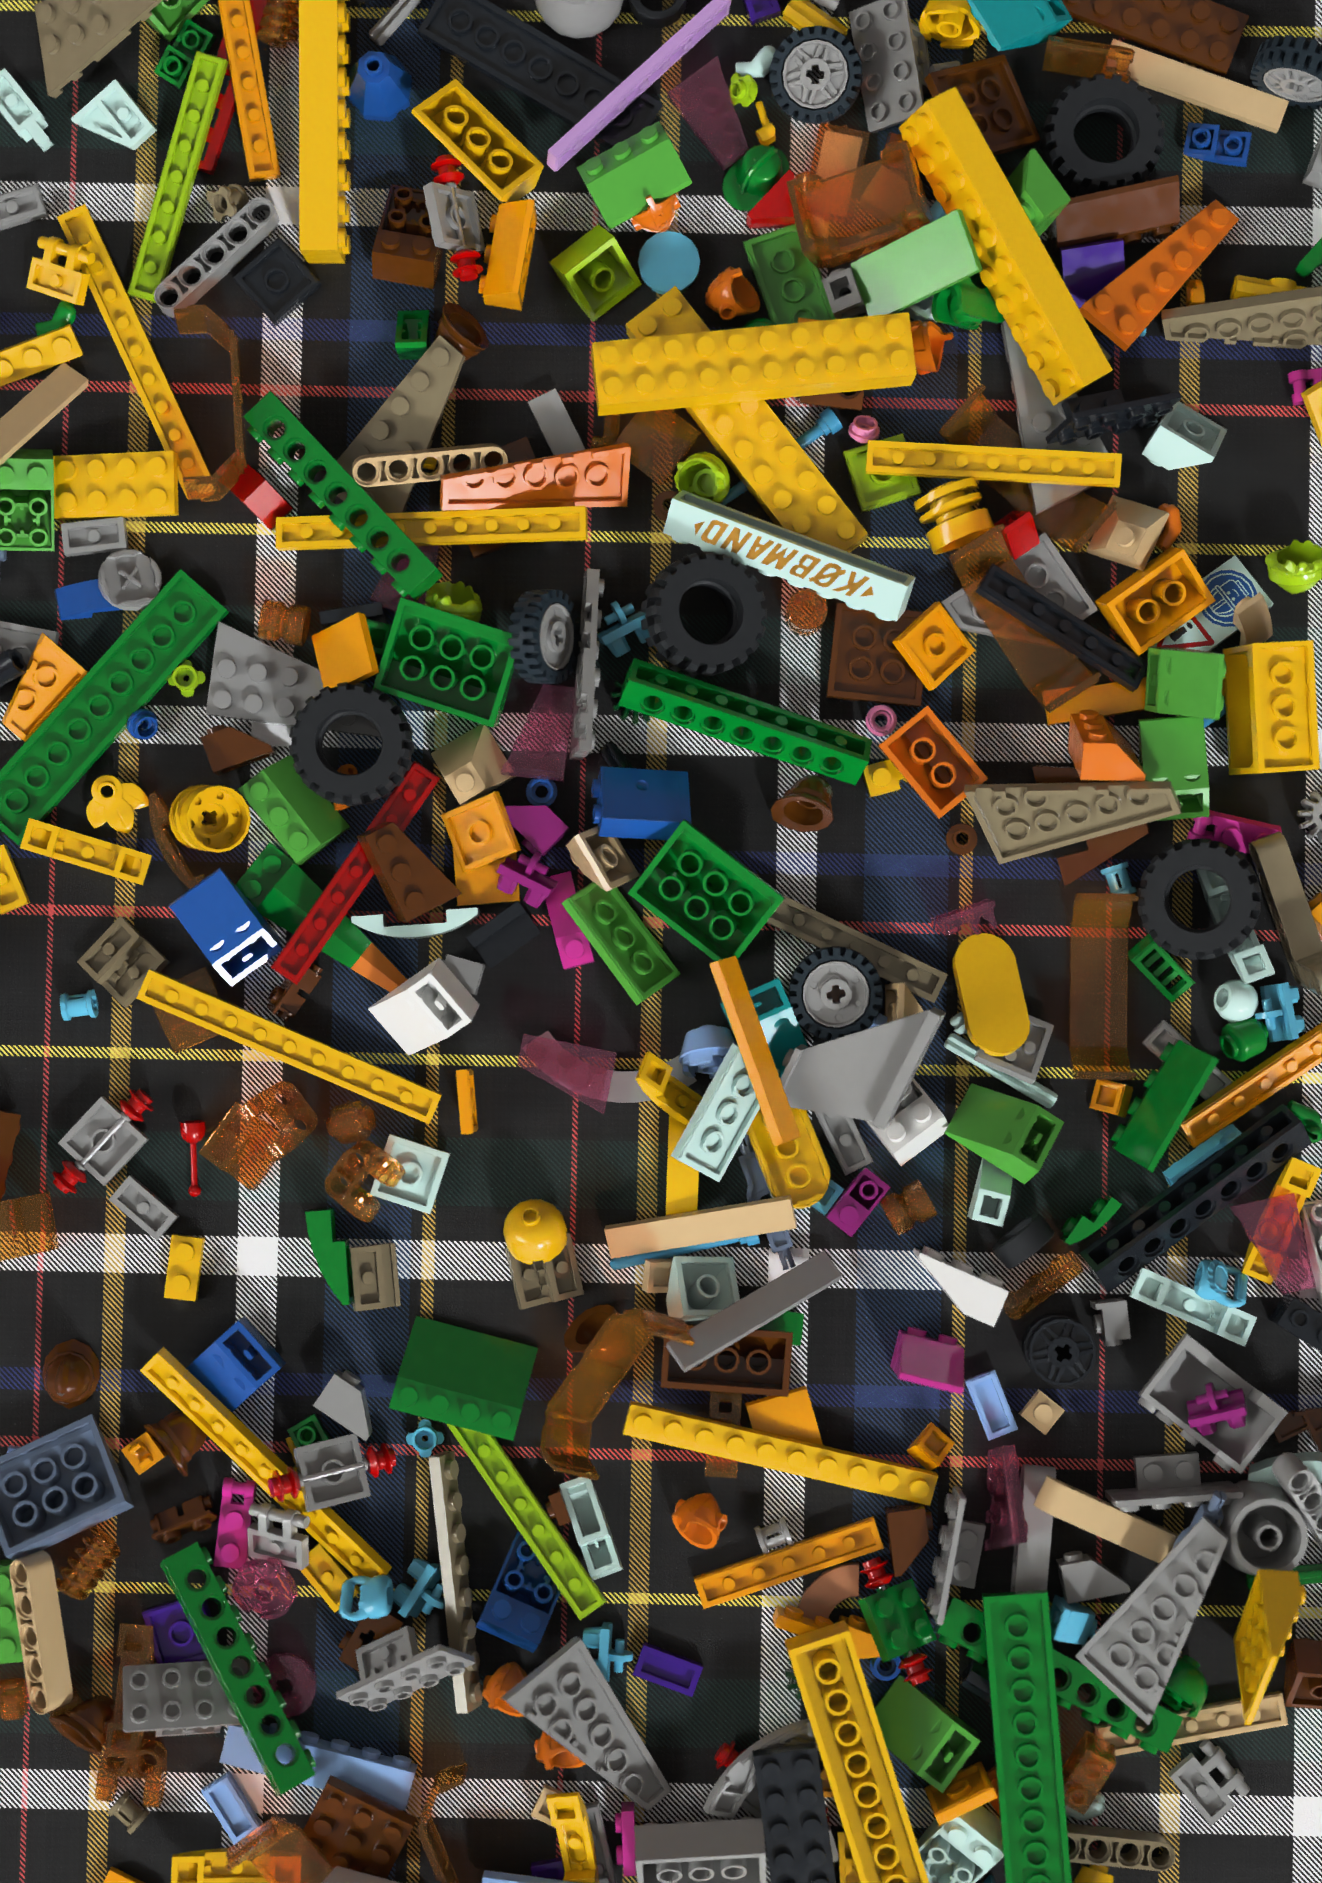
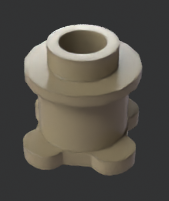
M238 184L220 186L218 191L211 190L207 193V201L212 206L213 217L218 222L225 220L226 216L233 217L249 202L245 189Z

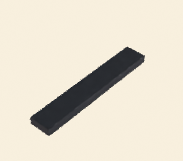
M992 563L988 567L975 591L976 593L1128 690L1134 692L1138 688L1147 671V661Z

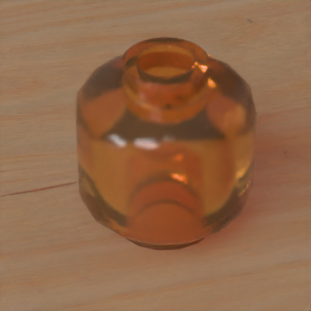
M353 1100L334 1106L331 1109L330 1118L326 1121V1126L330 1136H334L339 1143L347 1145L368 1139L371 1136L372 1130L376 1127V1118L374 1111L369 1105H365L360 1100Z

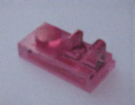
M987 898L932 917L930 921L933 930L938 933L943 932L944 936L961 931L960 925L969 923L972 933L978 935L980 934L978 928L980 917L988 921L990 929L997 928L993 913L995 912L993 907H996L994 900Z

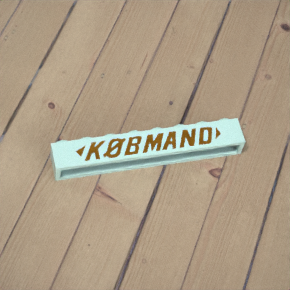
M684 490L672 498L663 530L664 534L672 536V539L678 543H691L701 547L700 549L703 552H714L715 555L725 554L732 558L731 562L734 564L741 562L743 565L752 566L765 576L781 577L794 587L810 588L823 598L839 599L846 602L845 604L852 609L868 610L875 613L877 618L885 621H897L905 612L916 578Z

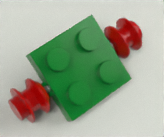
M879 1556L862 1563L864 1570L859 1572V1574H866L869 1579L864 1585L866 1588L875 1589L879 1587V1589H876L877 1593L859 1600L858 1603L882 1662L889 1661L900 1655L906 1657L900 1661L898 1669H905L908 1675L903 1682L910 1681L911 1685L915 1686L929 1680L928 1673L933 1671V1669L925 1668L923 1661L927 1658L926 1654L916 1653L913 1655V1653L916 1652V1648L937 1640L912 1578L892 1587L889 1584L885 1586L884 1584L892 1580L894 1573H886L884 1566L888 1563V1560L882 1562Z

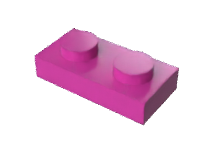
M622 1802L621 1813H615L616 1833H622V1845H616L617 1865H623V1876H636L634 1802Z

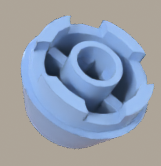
M703 1025L688 1031L685 1035L679 1057L683 1074L694 1078L696 1076L695 1072L709 1074V1079H713L732 1043L737 1045L731 1030L716 1025Z

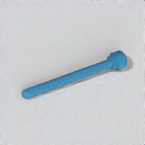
M829 407L818 414L819 418L815 421L816 424L795 439L802 449L806 448L823 434L825 436L830 433L833 435L843 428L841 422ZM742 481L738 482L729 489L728 495L720 504L726 505L747 491V487Z
M759 1235L613 1258L610 1261V1266L614 1270L645 1264V1259H667L740 1242L741 1245L747 1243L748 1246L760 1244Z

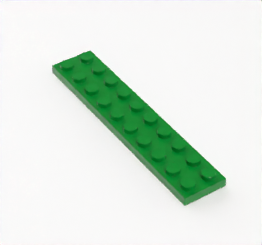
M180 569L0 770V830L17 845L21 846L29 818L42 822L125 730L131 714L139 709H143L167 683L173 671L191 656L216 628L218 622H221L229 613L226 608L184 571Z
M1047 1590L982 1594L1005 1883H1072Z

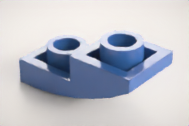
M1188 122L1183 155L1218 164L1247 167L1252 132L1220 130V125Z
M98 579L55 589L60 621L92 618L93 613L122 610L112 606L103 598L98 587Z

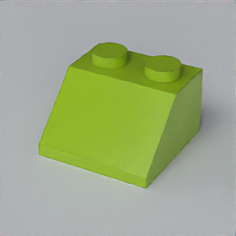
M599 224L549 262L563 286L592 322L642 285L615 237Z

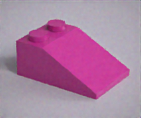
M908 1326L907 1331L899 1330L890 1365L897 1377L901 1380L962 1395L964 1390V1348L957 1344L958 1339L939 1334L938 1339L927 1337V1331Z

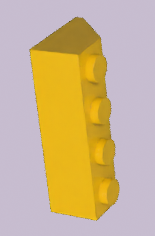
M456 78L412 109L411 113L498 200L502 202L518 201L536 187L544 165Z

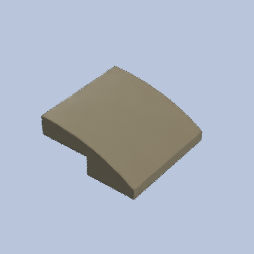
M121 916L77 961L97 983L101 984L126 1008L137 998L148 970L152 969L160 973L170 963L143 935Z
M567 1233V1243L561 1253L545 1263L543 1260L533 1261V1264H525L516 1260L508 1251V1248L505 1247L517 1304L520 1310L584 1295L570 1233Z

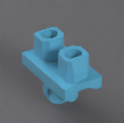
M614 601L610 603L613 613L603 618L607 625L616 621L619 623L598 633L597 637L603 645H607L615 657H620L631 650L624 637L625 635L634 631L641 644L646 643L645 639L650 637L648 629L642 630L641 620L646 618V613L639 611L626 618L627 615L635 612L632 603L621 608L618 602Z
M1289 982L1261 986L1263 1012L1255 1013L1254 1015L1256 1020L1265 1019L1269 1041L1277 1042L1298 1039V1034L1306 1029L1304 1018L1301 1015L1294 1014L1293 1003H1298L1300 999L1298 987L1289 986Z
M421 1558L413 1559L407 1569V1573L418 1580L415 1586L411 1589L405 1583H400L393 1592V1601L400 1607L398 1613L404 1618H408V1616L416 1618L421 1611L430 1615L434 1607L439 1609L445 1608L444 1598L441 1597L443 1587L439 1583L441 1580L440 1563H430Z
M603 1622L601 1627H589L583 1631L585 1646L587 1648L599 1649L598 1659H594L607 1682L610 1680L611 1661L614 1662L613 1671L622 1673L623 1662L633 1660V1652L624 1650V1639H615V1649H612L613 1622Z

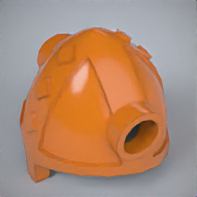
M673 194L657 203L654 202L651 195L645 197L649 207L630 218L636 232L641 229L655 233L667 231L674 219L675 211L681 207L676 195Z
M731 266L727 267L725 271L721 272L710 283L705 294L706 305L714 312L720 314V317L725 320L733 319L735 316L753 314L760 308L759 296L752 284L743 276L740 267L737 269Z
M930 320L910 322L917 374L924 375L938 372L945 340H952L954 338L953 332L944 333Z
M701 1493L687 1500H678L675 1512L672 1515L673 1523L682 1537L690 1544L702 1549H710L716 1545L720 1532L724 1530L728 1520L727 1515L721 1513L720 1507L711 1493Z
M516 1662L506 1663L493 1675H487L483 1682L482 1696L489 1702L488 1708H497L499 1711L515 1717H525L501 1698L527 1677L526 1672Z
M544 1731L541 1737L534 1742V1748L537 1753L536 1760L545 1764V1770H551L554 1767L572 1769L586 1765Z

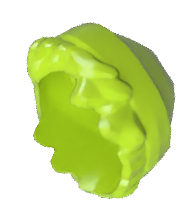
M698 452L689 456L685 461L677 463L678 471L674 476V481L679 492L684 490L719 504L728 495L730 489L729 472L725 464L714 454Z
M1294 539L1291 545L1286 546L1282 550L1273 551L1265 557L1269 579L1291 594L1308 591L1322 579V548L1318 544H1313L1310 540L1300 543L1297 539Z
M446 581L435 583L427 590L426 606L476 622L480 621L482 603L479 595L474 593L472 586L468 585L465 587L464 583L460 581L456 584Z

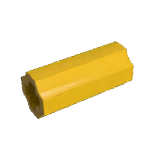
M791 0L782 13V19L798 30L808 26H823L834 29L845 37L847 35L848 28L809 0Z

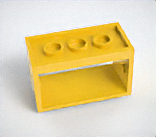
M1313 640L1252 643L1223 649L1224 661L1226 663L1224 688L1229 775L1320 769Z

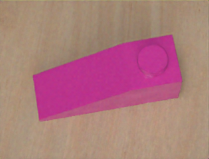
M571 871L550 876V878L558 881V884L545 900L563 969L567 970L595 962L590 942L561 904L576 893Z

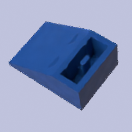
M218 868L169 904L171 910L209 962L231 987L282 950L277 932L221 868Z
M244 1316L210 1345L186 1369L223 1405L233 1412L280 1370L286 1362Z
M519 1531L515 1535L487 1598L476 1628L534 1653L540 1644L561 1592Z

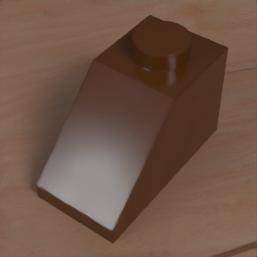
M224 724L208 729V735L200 737L212 771L218 776L277 755L276 749L271 745L235 728H226Z
M915 1503L884 1507L891 1566L895 1577L903 1575L929 1541L928 1531L933 1530L931 1511H925L923 1504Z

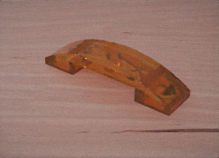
M153 792L149 795V816L155 840L169 867L191 889L208 875L202 873L194 877L166 829V827L170 826V810L162 796Z
M120 1623L116 1656L121 1657L113 1722L108 1723L104 1756L137 1759L144 1731H123V1667L128 1665L154 1664L153 1626Z

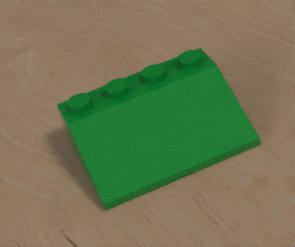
M400 597L373 689L376 688L384 693L492 728L497 727L514 671L513 663L516 660L511 658L510 655L513 646H509L508 639L512 638V633Z
M685 819L628 892L630 896L715 962L736 956L738 959L786 898Z
M1178 1039L1175 1040L1174 1044L1170 1042L1166 1044L1159 1056L1163 1060L1158 1071L1154 1069L1150 1071L1143 1083V1086L1147 1087L1141 1099L1137 1096L1134 1098L1127 1110V1113L1131 1115L1125 1126L1120 1123L1111 1137V1140L1115 1142L1112 1147L1113 1149L1150 1172L1154 1171L1219 1061L1213 1056Z
M416 1316L389 1408L514 1441L538 1348Z

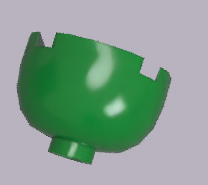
M1183 1655L1182 1658L1178 1657L1160 1699L1163 1704L1176 1712H1179L1181 1707L1189 1710L1186 1716L1191 1718L1197 1717L1204 1705L1208 1691L1206 1679L1199 1670L1200 1664L1188 1655Z

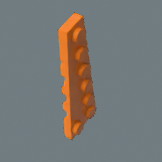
M1215 199L1086 301L1079 309L1081 314L1126 352L1235 226L1239 218Z
M621 443L441 475L440 507L442 510L568 506L627 507L631 446L628 443Z

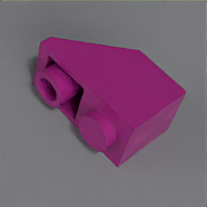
M546 805L505 806L513 830H517L525 838L521 844L533 855L538 851L544 857L570 831L569 827Z
M865 1167L843 1190L825 1217L852 1237L891 1187Z

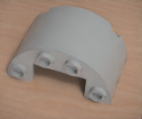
M1184 1333L1138 1395L1141 1397L1137 1401L1152 1414L1157 1409L1158 1411L1155 1416L1169 1427L1176 1423L1183 1429L1179 1435L1192 1445L1196 1446L1200 1442L1216 1454L1213 1461L1227 1472L1233 1467L1240 1474L1288 1413L1264 1393L1254 1388L1219 1361L1210 1351L1186 1333ZM1211 1382L1216 1391L1226 1388L1228 1391L1242 1388L1245 1394L1247 1415H1245L1246 1425L1245 1427L1233 1429L1229 1427L1227 1420L1216 1422L1217 1431L1214 1434L1202 1436L1196 1427L1190 1428L1186 1401L1196 1399L1195 1396L1205 1394V1384Z

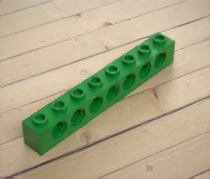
M271 391L243 416L251 425L246 430L259 443L265 440L271 446L267 452L279 465L284 461L289 465L291 470L287 474L300 487L306 484L312 490L308 496L320 509L326 505L331 510L332 514L328 518L341 531L347 528L353 534L349 540L361 553L368 550L374 558L370 563L382 575L388 572L395 579L391 585L403 598L409 594L417 601L443 576L435 565ZM285 427L282 436L278 438L273 437L274 432L278 428ZM299 449H306L301 459L294 460V455ZM325 470V478L319 482H314L315 475L319 471ZM342 492H347L345 501L335 504L336 496ZM360 515H368L365 524L355 526V521ZM388 536L387 545L380 549L376 548L378 539ZM408 558V567L403 571H397L398 562Z
M636 658L633 659L622 685L618 702L619 706L852 785L857 784L869 763L872 739Z
M198 1542L162 1560L160 1566L276 1796H279L316 1775L313 1770L316 1763L308 1749L303 1751L298 1741V1738L301 1737L299 1728L293 1719L288 1721L283 1711L286 1708V1704L278 1690L273 1692L268 1682L272 1678L266 1664L263 1661L259 1663L253 1652L257 1650L252 1636L249 1632L243 1633L239 1625L242 1617L234 1603L229 1605L224 1595L228 1591L220 1575L214 1576L209 1566L213 1564L207 1548L205 1546L200 1548ZM198 1572L203 1576L204 1584L201 1588H193L188 1584L187 1577L189 1573ZM208 1600L214 1601L219 1609L217 1616H206L202 1611L203 1602ZM227 1629L232 1633L233 1642L230 1646H222L218 1643L217 1632L219 1630ZM242 1658L246 1661L248 1669L245 1675H237L233 1672L231 1668L233 1659ZM249 1687H257L261 1690L262 1701L260 1704L253 1705L248 1702L246 1692ZM265 1716H271L277 1722V1729L273 1734H267L262 1730L261 1721ZM280 1745H286L291 1749L292 1758L287 1764L279 1762L276 1757V1751Z
M948 1596L943 1625L935 1624L933 1628L934 1632L940 1635L938 1641L954 1650L958 1644L968 1650L967 1657L984 1665L985 1660H987L983 1612L955 1597ZM968 1623H973L977 1628V1635L972 1641H967L963 1636V1629ZM1052 1649L1054 1669L1058 1668L1062 1673L1061 1683L1055 1686L1058 1705L1070 1710L1071 1705L1083 1710L1080 1716L1098 1725L1100 1720L1111 1725L1109 1730L1111 1733L1125 1740L1128 1739L1129 1735L1140 1740L1138 1747L1153 1755H1156L1158 1750L1168 1754L1183 1717L1157 1705L1150 1724H1147L1144 1730L1138 1731L1135 1726V1720L1138 1715L1086 1666ZM1087 1683L1091 1689V1694L1087 1700L1081 1701L1078 1697V1688L1080 1685ZM1115 1698L1119 1703V1711L1116 1715L1110 1716L1107 1713L1106 1706L1109 1700Z

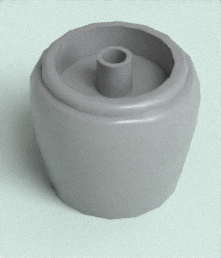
M535 0V5L540 15L549 27L558 34L575 39L594 37L608 29L619 16L623 0Z
M1240 1480L1234 1483L1244 1491V1497L1233 1499L1230 1505H1223L1221 1508L1224 1519L1219 1529L1229 1537L1221 1558L1237 1571L1253 1576L1257 1575L1258 1569L1293 1570L1303 1559L1308 1545L1307 1525L1300 1510L1281 1487L1249 1480Z

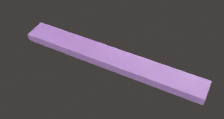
M712 0L548 149L547 165L555 172L566 164L729 14L731 0Z

